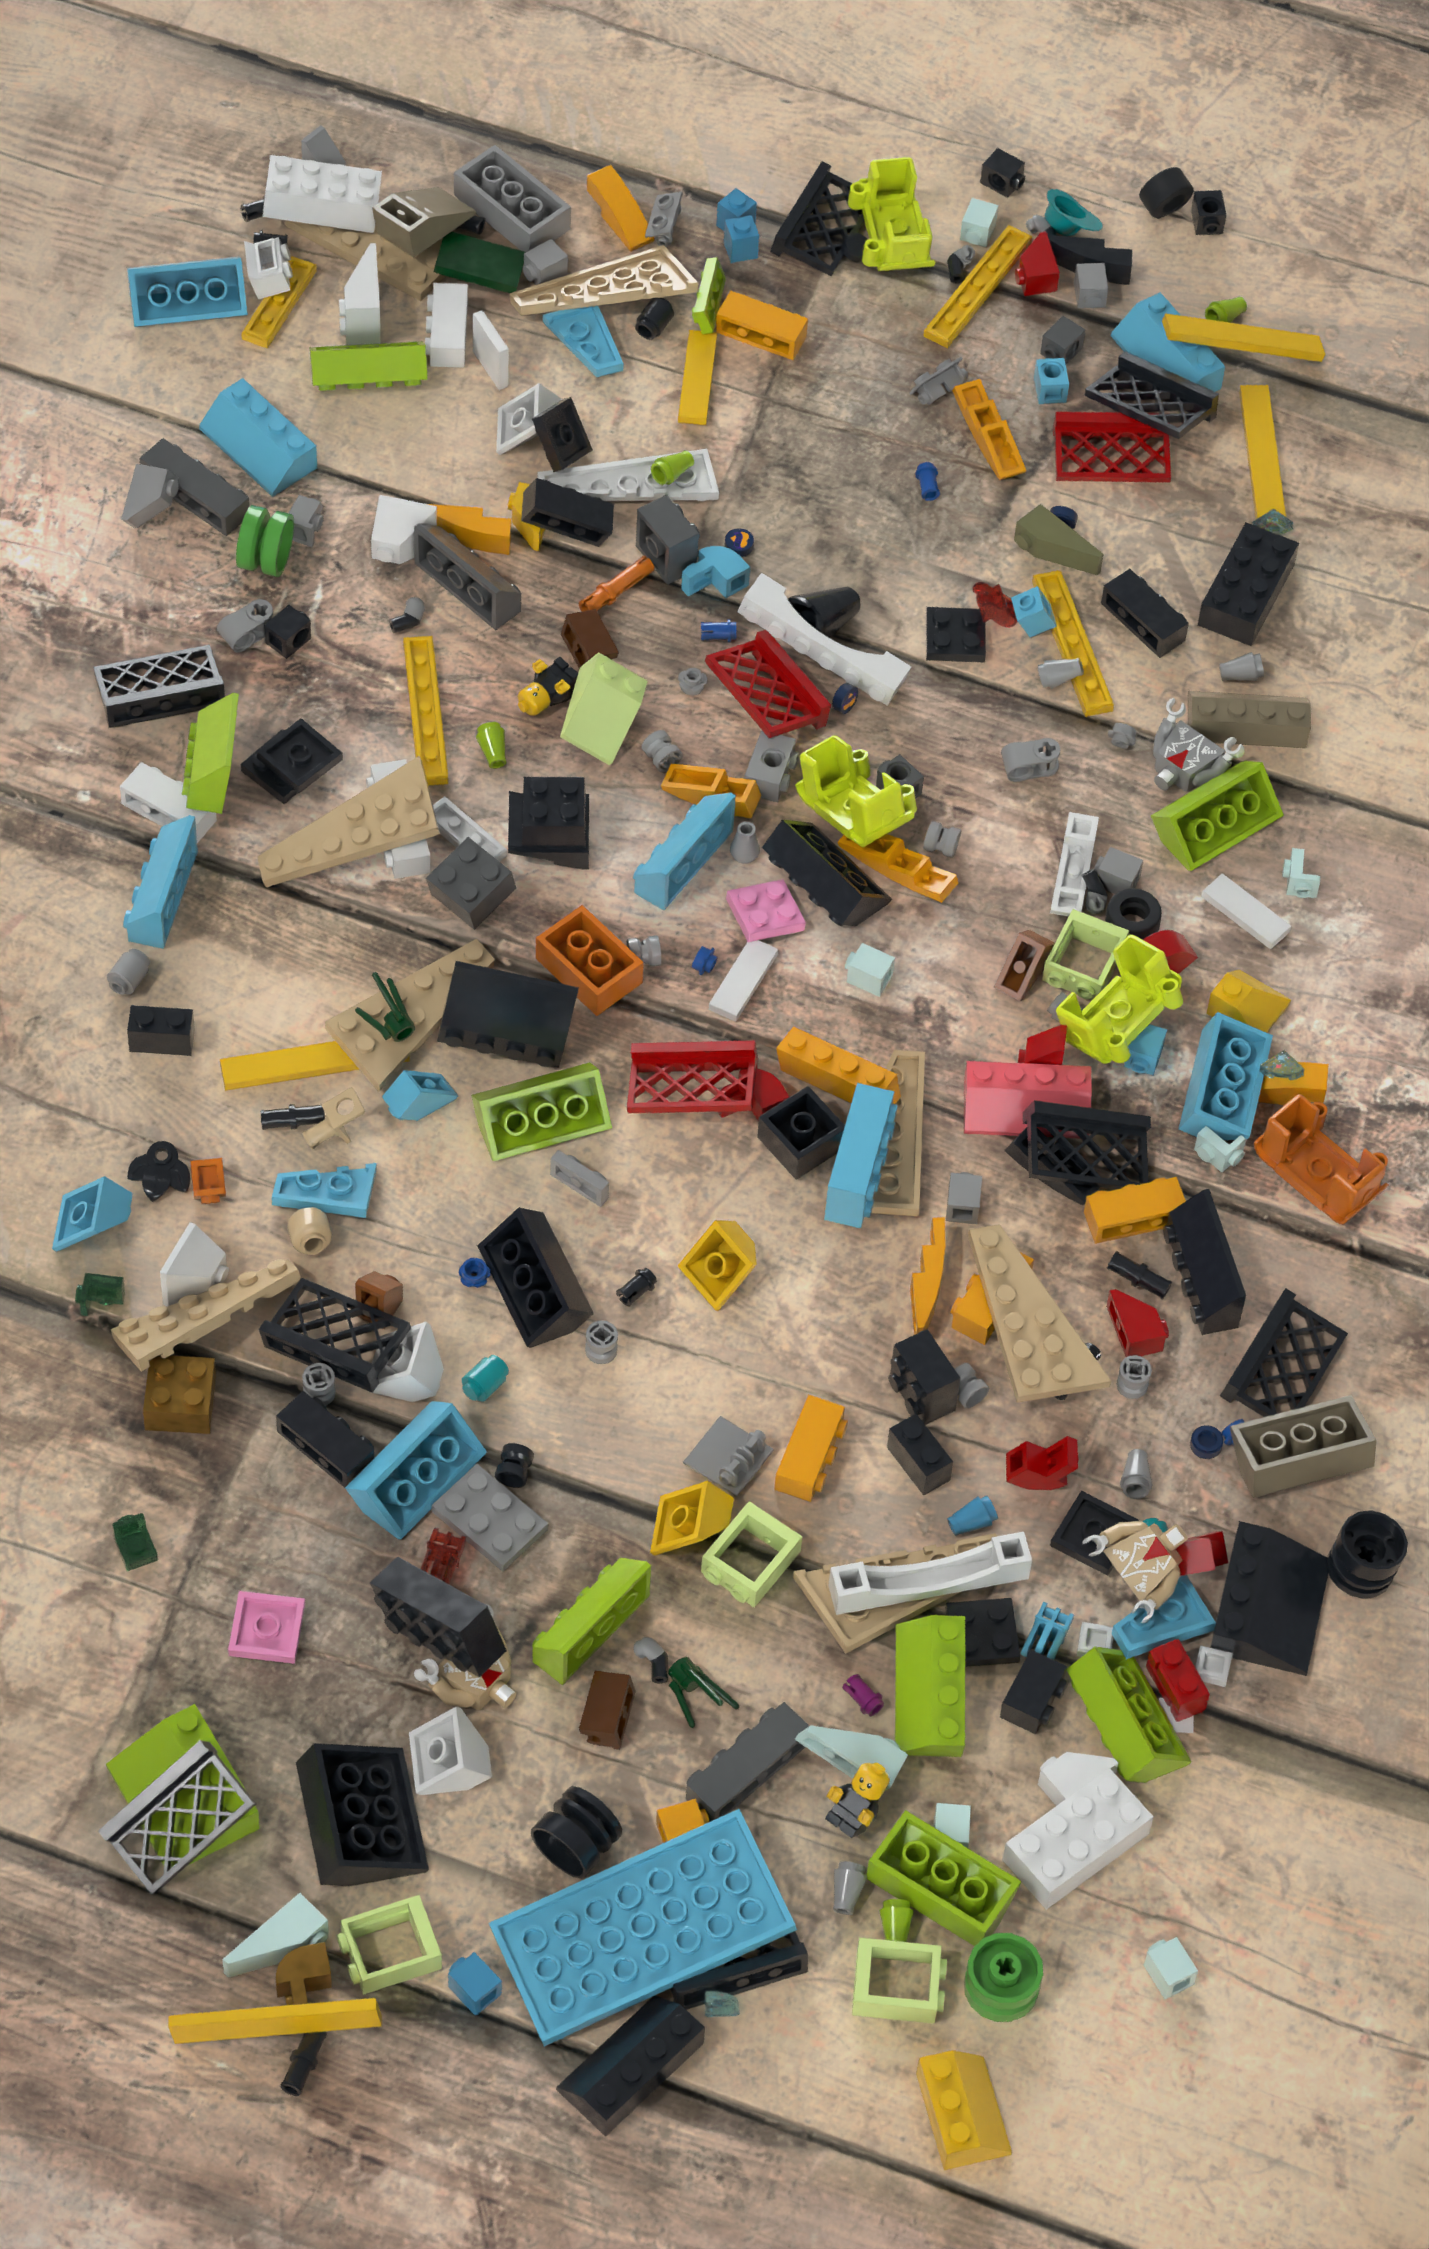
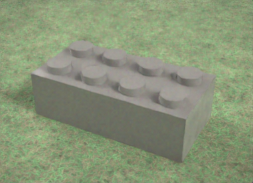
M496 145L454 172V196L474 209L478 216L484 217L490 226L521 251L527 252L550 239L555 241L571 229V206Z

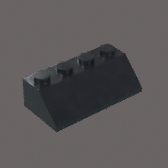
M782 819L762 846V849L770 855L768 857L770 862L779 868H783L789 874V880L796 886L804 888L809 893L808 898L814 904L824 907L830 913L828 917L839 926H858L888 905L892 900L811 822Z
M1205 1189L1169 1212L1167 1225L1163 1226L1166 1244H1171L1173 1249L1172 1261L1176 1271L1180 1270L1183 1278L1181 1279L1184 1297H1189L1191 1302L1190 1314L1194 1324L1199 1325L1202 1335L1239 1328L1246 1299V1293L1210 1189Z
M518 1207L477 1245L527 1347L532 1348L573 1333L594 1314L543 1212Z
M653 1996L556 2087V2090L606 2137L704 2044L705 2027L682 2005Z

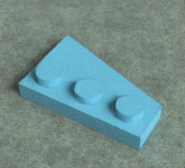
M599 306L561 310L543 315V323L596 377L623 371L624 363Z
M377 1163L365 1164L363 1169L349 1170L348 1166L337 1167L335 1172L319 1173L314 1169L278 1173L272 1194V1205L295 1209L314 1207L325 1213L366 1218L376 1176Z
M1182 1575L1178 1579L1173 1595L1157 1610L1154 1609V1613L1148 1622L1141 1623L1148 1614L1145 1609L1138 1608L1134 1614L1131 1612L1116 1623L1111 1634L1126 1659L1147 1653L1153 1648L1175 1639H1179L1181 1642L1212 1632L1216 1622L1188 1576Z

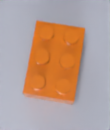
M583 905L536 937V959L562 984L579 987L577 998L596 1016L643 983L644 962Z

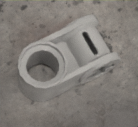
M254 600L238 611L225 616L217 625V631L234 652H243L254 643L265 638L264 625L272 619L273 607L266 600Z
M1043 738L1027 742H1014L1004 746L1001 750L1007 778L1013 782H1021L1026 779L1054 775L1059 769L1057 758L1060 755V745L1054 739Z

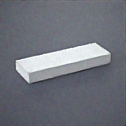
M445 796L433 805L440 834L456 848L469 837L499 862L507 856V849Z
M1223 873L1202 891V898L1269 949H1272L1291 930L1290 924Z
M759 940L747 942L710 1001L709 1010L736 1022L777 957L778 949Z

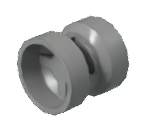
M664 730L653 732L642 744V750L648 757L653 758V764L659 772H667L671 763L678 764L682 759L683 753L676 745L671 744V738Z
M931 821L923 849L930 852L938 850L944 856L953 858L959 844L961 829L956 827L948 829L939 822Z
M658 935L648 936L646 940L641 942L638 938L627 939V947L645 964L661 966V948Z
M600 1320L592 1323L587 1328L585 1352L590 1361L596 1364L609 1363L617 1355L618 1332L612 1323Z
M1133 1355L1126 1357L1121 1362L1116 1383L1117 1390L1121 1395L1129 1399H1138L1145 1395L1152 1372L1148 1360L1141 1356Z
M314 1363L308 1366L302 1375L303 1391L312 1398L317 1397L325 1406L330 1404L336 1394L334 1371L323 1363Z
M964 1363L955 1368V1371L961 1378L958 1400L965 1408H971L984 1399L989 1392V1386L983 1379H977L975 1376L976 1371L969 1363Z

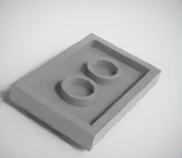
M478 1464L431 1505L432 1512L502 1572L548 1530V1523Z

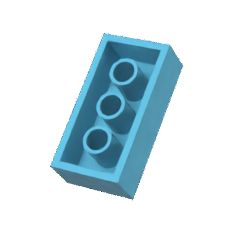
M857 1083L828 1184L824 1220L861 1228L864 1217L870 1218L874 1204V1193L878 1191L880 1184V1171L882 1166L885 1165L888 1154V1142L892 1140L896 1122L894 1121L898 1105L893 1104L894 1091Z

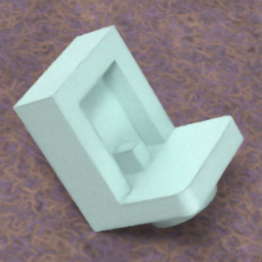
M1292 848L1290 860L1284 859L1282 877L1287 878L1286 895L1300 898H1316L1320 885V876L1303 874L1304 849Z
M1205 1126L1197 1134L1194 1150L1203 1161L1211 1163L1220 1172H1223L1230 1165L1234 1167L1243 1159L1246 1138L1240 1135L1229 1145Z

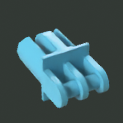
M1043 1602L1020 1652L1021 1656H1028L1037 1635H1039L1040 1639L1035 1652L1043 1655L1051 1641L1053 1643L1047 1657L1054 1660L1060 1645L1064 1643L1074 1614L1070 1613L1068 1616L1061 1613L1060 1608L1057 1607L1056 1610L1047 1607L1048 1603Z

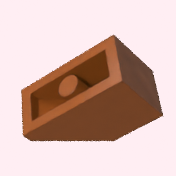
M1031 930L1020 932L994 988L1022 1001L1043 972L1045 962L1055 943Z
M373 1271L358 1278L356 1281V1300L394 1315L403 1301V1284L391 1275H382ZM357 1316L369 1323H372L371 1318L369 1316Z

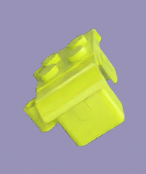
M910 157L873 160L869 166L868 177L860 179L859 182L852 183L850 187L848 206L851 209L863 211L869 236L864 245L862 262L868 267H877L878 271L935 266V260H931L929 254L933 236L927 218H922L918 200L916 201L914 191L917 174L913 159Z
M833 735L801 753L800 763L803 779L795 784L800 798L815 813L860 847L869 845L914 819V813L917 811L914 787L908 784L900 785L899 782L885 772L882 773L884 789L880 790L867 780L871 776L867 751L858 749L852 752V747L840 737Z
M1128 935L1113 950L1121 977L1116 976L1082 1011L1075 992H1071L1056 1008L1060 1025H1067L1065 1042L1103 1064L1111 1061L1116 1063L1128 1061L1131 1056L1128 1045L1165 1009L1164 1007L1177 1009L1183 1004V997L1180 991L1182 984L1181 976L1170 970L1165 953L1135 935Z

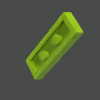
M718 257L706 260L704 271L701 272L699 292H696V305L692 308L693 321L699 325L702 334L713 333L717 312L726 281Z

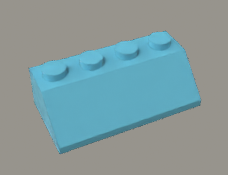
M239 256L127 268L134 327L248 315L242 260Z
M1161 292L1138 302L1111 332V337L1124 352L1133 354L1214 392L1222 388L1225 365L1207 345L1167 339L1162 323L1165 313L1180 314Z
M243 378L219 393L199 425V429L272 497L317 469L316 445Z
M724 793L704 796L697 805L693 804L682 823L673 826L667 840L654 848L651 858L645 864L642 863L637 867L633 875L635 880L634 893L664 911L733 832L736 795Z
M188 815L162 826L158 837L152 839L149 849L150 860L143 863L141 885L135 886L132 895V910L126 911L123 921V928L127 929L129 942L164 949L198 853L195 816Z
M1219 1012L1214 1015L1201 1032L1179 1130L1197 1137L1198 1132L1207 1126L1223 1140H1236L1240 1135L1246 1139L1250 1137L1273 1035Z
M431 1401L345 1489L365 1515L394 1537L401 1540L432 1509L431 1505L459 1481L487 1451L453 1403Z

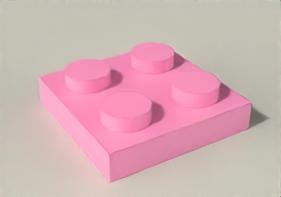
M784 879L727 891L726 900L747 942L805 930L806 922Z
M239 1591L228 1648L229 1656L295 1664L305 1609V1599Z

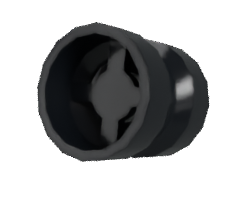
M505 1444L501 1452L502 1463L497 1466L495 1479L507 1487H524L528 1479L527 1468L532 1465L534 1453L531 1449L521 1444Z

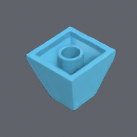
M104 1176L62 1196L52 1249L58 1252L127 1221L131 1213L130 1206L133 1193Z

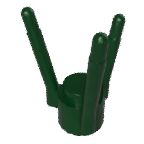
M373 972L372 977L391 1011L384 1017V1026L359 1007L355 1008V1012L377 1029L385 1040L392 1037L395 1042L403 1041L412 1035L415 1030V1024L409 1017L392 978L387 979V984L393 998L378 973Z
M689 1657L677 1660L670 1667L668 1674L673 1681L669 1684V1687L675 1693L690 1728L695 1727V1722L682 1690L692 1692L700 1687L717 1705L722 1706L724 1700L735 1710L739 1709L740 1705L706 1676L701 1668L696 1666Z

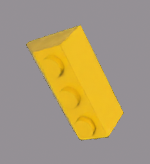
M951 2050L919 2057L916 2076L943 2169L948 2170L1012 2155L984 2056Z

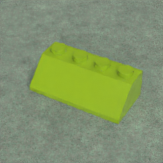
M423 341L309 347L312 385L318 386L319 390H335L336 384H347V389L364 388V383L376 382V387H392L393 381H404V386L421 385V380H428L426 345Z
M231 693L200 710L197 723H190L186 758L188 759H186L181 794L187 796L186 808L222 814L232 763L239 693Z
M1242 761L1152 814L1151 818L1164 846L1188 871H1192L1281 818L1284 814L1263 762Z
M590 1062L471 1095L478 1126L492 1161L612 1129L600 1071Z
M620 1557L613 1565L609 1564L604 1567L598 1576V1581L591 1588L585 1587L577 1596L576 1603L569 1610H562L556 1617L554 1625L547 1632L542 1631L532 1643V1662L563 1686L650 1596L651 1565L647 1561Z
M931 1615L896 1624L895 1742L908 1756L962 1757L965 1748V1616Z
M1093 1647L1066 1669L1072 1679L1071 1685L1073 1689L1081 1696L1087 1707L1086 1713L1088 1717L1096 1724L1102 1735L1101 1741L1118 1762L1117 1771L1126 1781L1146 1783L1183 1768L1192 1762L1135 1657L1126 1659L1121 1650Z
M907 1810L904 1811L870 1858L866 1874L867 1880L897 1899L910 1901V1907L973 1946H976L983 1938L994 1933L1021 1884L1019 1879Z

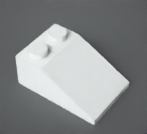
M370 243L344 287V299H339L340 316H345V318H340V335H346V345L380 343V304L376 243Z

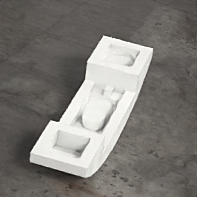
M1069 812L1051 905V914L1069 917L1072 909L1082 912L1086 884L1082 874L1090 869L1099 817Z

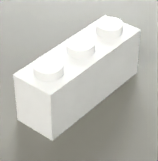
M434 283L433 295L428 294L427 312H432V316H426V333H431V338L425 337L426 355H430V367L465 368L468 284Z
M141 762L120 785L121 804L160 826L167 825L188 815L195 816L197 843L217 821L216 813L186 808L187 796L181 795L183 782L169 778L156 767H149Z

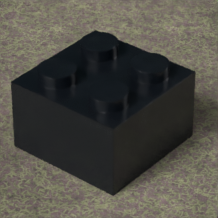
M807 1086L759 1117L757 1138L797 1180L837 1154L845 1125L817 1094Z
M923 1330L894 1344L888 1379L892 1389L896 1393L900 1392L904 1398L905 1406L910 1416L917 1414L926 1425L955 1411L961 1378L929 1330Z

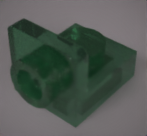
M85 1273L83 1285H77L75 1303L80 1304L81 1315L88 1316L91 1301H96L103 1305H123L125 1297L124 1278Z
M143 1513L123 1516L112 1524L113 1538L127 1571L158 1561V1554L146 1528V1520Z

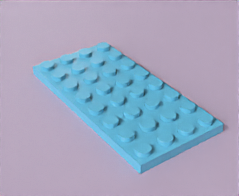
M740 1809L489 1923L544 2046L672 1988L673 1984L707 1972L797 1930L795 1922Z

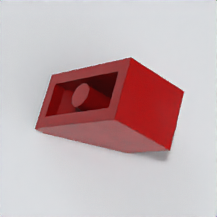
M1046 231L1040 232L1020 256L1019 268L1015 269L1016 283L1022 286L1024 296L1057 292L1060 272Z
M1058 1025L1028 1037L1026 1049H1019L1018 1063L1062 1065L1067 1025Z
M1117 1289L1110 1290L1106 1307L1125 1357L1133 1355L1145 1356L1162 1352L1165 1340L1169 1337V1330L1164 1319L1160 1320L1157 1309Z

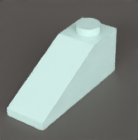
M810 1725L795 1738L796 1741L852 1779L863 1763L881 1764L890 1778V1783L886 1790L893 1784L908 1756L895 1741L879 1735Z
M299 1893L223 1958L224 1974L230 1978L279 1964L285 1955L298 1947L326 1942L329 1935L328 1920Z

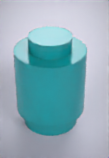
M496 1355L484 1357L463 1376L462 1390L469 1399L484 1402L506 1381L509 1369L505 1362Z

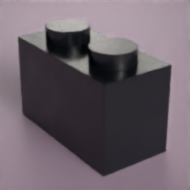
M131 1005L127 1029L129 1052L192 1055L195 1032L193 1009Z
M917 1414L889 1428L887 1448L923 1496L950 1481L953 1460Z
M1030 1650L1002 1702L1000 1718L1034 1734L1037 1733L1041 1724L1047 1726L1055 1707L1051 1706L1055 1697L1061 1699L1068 1686L1069 1681L1065 1679L1067 1666Z

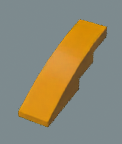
M981 379L954 386L952 392L962 415L997 478L1003 480L1026 473V467L1007 421L1001 420L994 400H989Z
M886 834L865 847H860L845 835L838 841L839 847L865 865L906 888L942 903L959 883L956 874L932 866L930 857L906 849L904 841L900 838Z
M945 1217L932 1218L930 1230L931 1245H922L920 1257L921 1273H912L910 1296L914 1335L928 1329L939 1296L946 1247Z

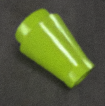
M1238 296L1233 299L1211 302L1205 310V318L1230 323L1247 310L1246 301Z
M687 450L657 458L651 466V474L658 484L670 485L688 468L694 465V458Z
M487 722L477 728L476 739L488 761L489 767L496 769L505 766L507 763L505 758V730L501 728L498 722Z
M903 1899L883 1901V1908L879 1912L885 1940L907 1942L914 1912L910 1908V1901Z

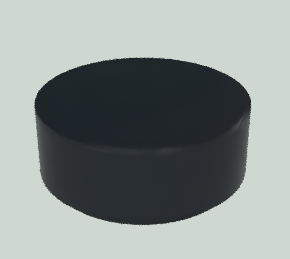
M857 232L849 234L842 242L844 255L853 262H861L864 245L868 239Z

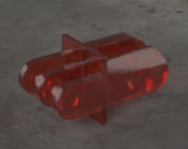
M978 582L973 585L972 590L977 595L976 602L984 622L991 619L1002 627L1008 628L1016 625L1018 621L1012 599L1002 592L1000 584L991 587L985 582Z
M434 1528L430 1540L427 1541V1552L420 1569L428 1573L431 1563L434 1561L430 1575L440 1580L444 1567L447 1566L442 1581L449 1585L455 1568L459 1567L467 1536L462 1535L461 1538L453 1536V1532L444 1534L439 1532V1528Z

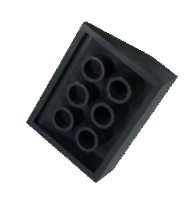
M456 961L437 1042L446 1043L451 1047L460 1046L474 1049L484 1054L492 1053L506 1056L511 1060L534 1062L543 1067L552 1066L559 1068L579 987Z
M1239 1521L1210 1648L1233 1653V1659L1307 1676L1328 1578L1327 1557L1271 1528Z
M314 1743L296 1761L320 1885L353 1886L426 1873L429 1870L403 1748Z

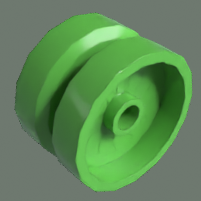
M251 505L244 516L236 548L237 567L254 571L260 566L262 572L266 575L281 576L286 567L292 546L294 516L290 513L276 511L270 517L268 509Z
M995 1933L983 1938L972 1949L967 1963L964 1989L970 2006L978 2014L995 2022H1012L1024 2017L1034 2007L1043 1978V1961L1036 1947L1027 1939L1018 1935Z

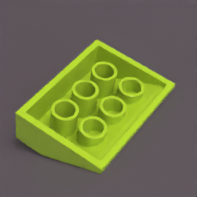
M196 1704L165 1718L106 1763L108 1771L127 1804H129L200 1740L207 1741L213 1745L218 1752L219 1758L243 1786ZM213 1763L203 1771L202 1786L219 1787L220 1772ZM196 1778L188 1785H195ZM226 1780L225 1787L232 1788ZM183 1788L177 1794L176 1808L193 1809L195 1789ZM201 1789L199 1810L216 1811L218 1791ZM224 1792L223 1812L234 1813L244 1804L236 1792ZM170 1801L166 1803L163 1807L170 1808ZM256 1806L248 1811L190 1864L259 1830V1813ZM157 1811L152 1816L151 1831L167 1832L169 1811ZM176 1812L174 1833L191 1834L193 1813ZM199 1814L197 1834L209 1835L215 1829L216 1815ZM222 1816V1822H224L229 1816ZM150 1835V1844L157 1856H165L167 1836ZM173 1837L172 1857L183 1858L189 1853L190 1838ZM197 1838L196 1845H198L203 1839ZM160 1860L162 1865L164 1866L165 1860ZM171 1861V1868H172L178 1861Z

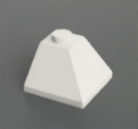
M538 383L499 407L496 452L501 455L537 437L532 418L562 399Z
M380 495L371 538L372 558L397 564L415 558L414 526L418 523L437 526V506Z
M191 1222L160 1271L163 1305L167 1307L178 1303L184 1296L198 1295L208 1291L212 1285L224 1283L229 1273V1267L226 1264V1253L196 1224Z
M428 1322L411 1326L403 1341L378 1375L379 1384L373 1393L409 1402H416L436 1396L444 1368L431 1325ZM396 1331L381 1335L380 1339L393 1336ZM376 1349L372 1364L380 1356V1349Z
M456 1706L409 1732L416 1794L426 1795L469 1790L492 1777L489 1747L461 1708Z

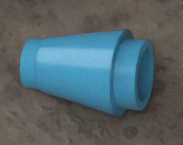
M987 1495L982 1498L977 1496L951 1517H948L947 1521L953 1534L957 1536L992 1526V1522L998 1519V1515Z

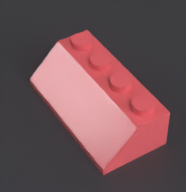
M967 1061L964 1077V1134L1018 1136L1027 1127V1124H1023V1111L1034 1100L1091 1108V1066ZM1037 1127L1046 1137H1053L1046 1128ZM1067 1131L1063 1134L1065 1138L1081 1139L1072 1131Z

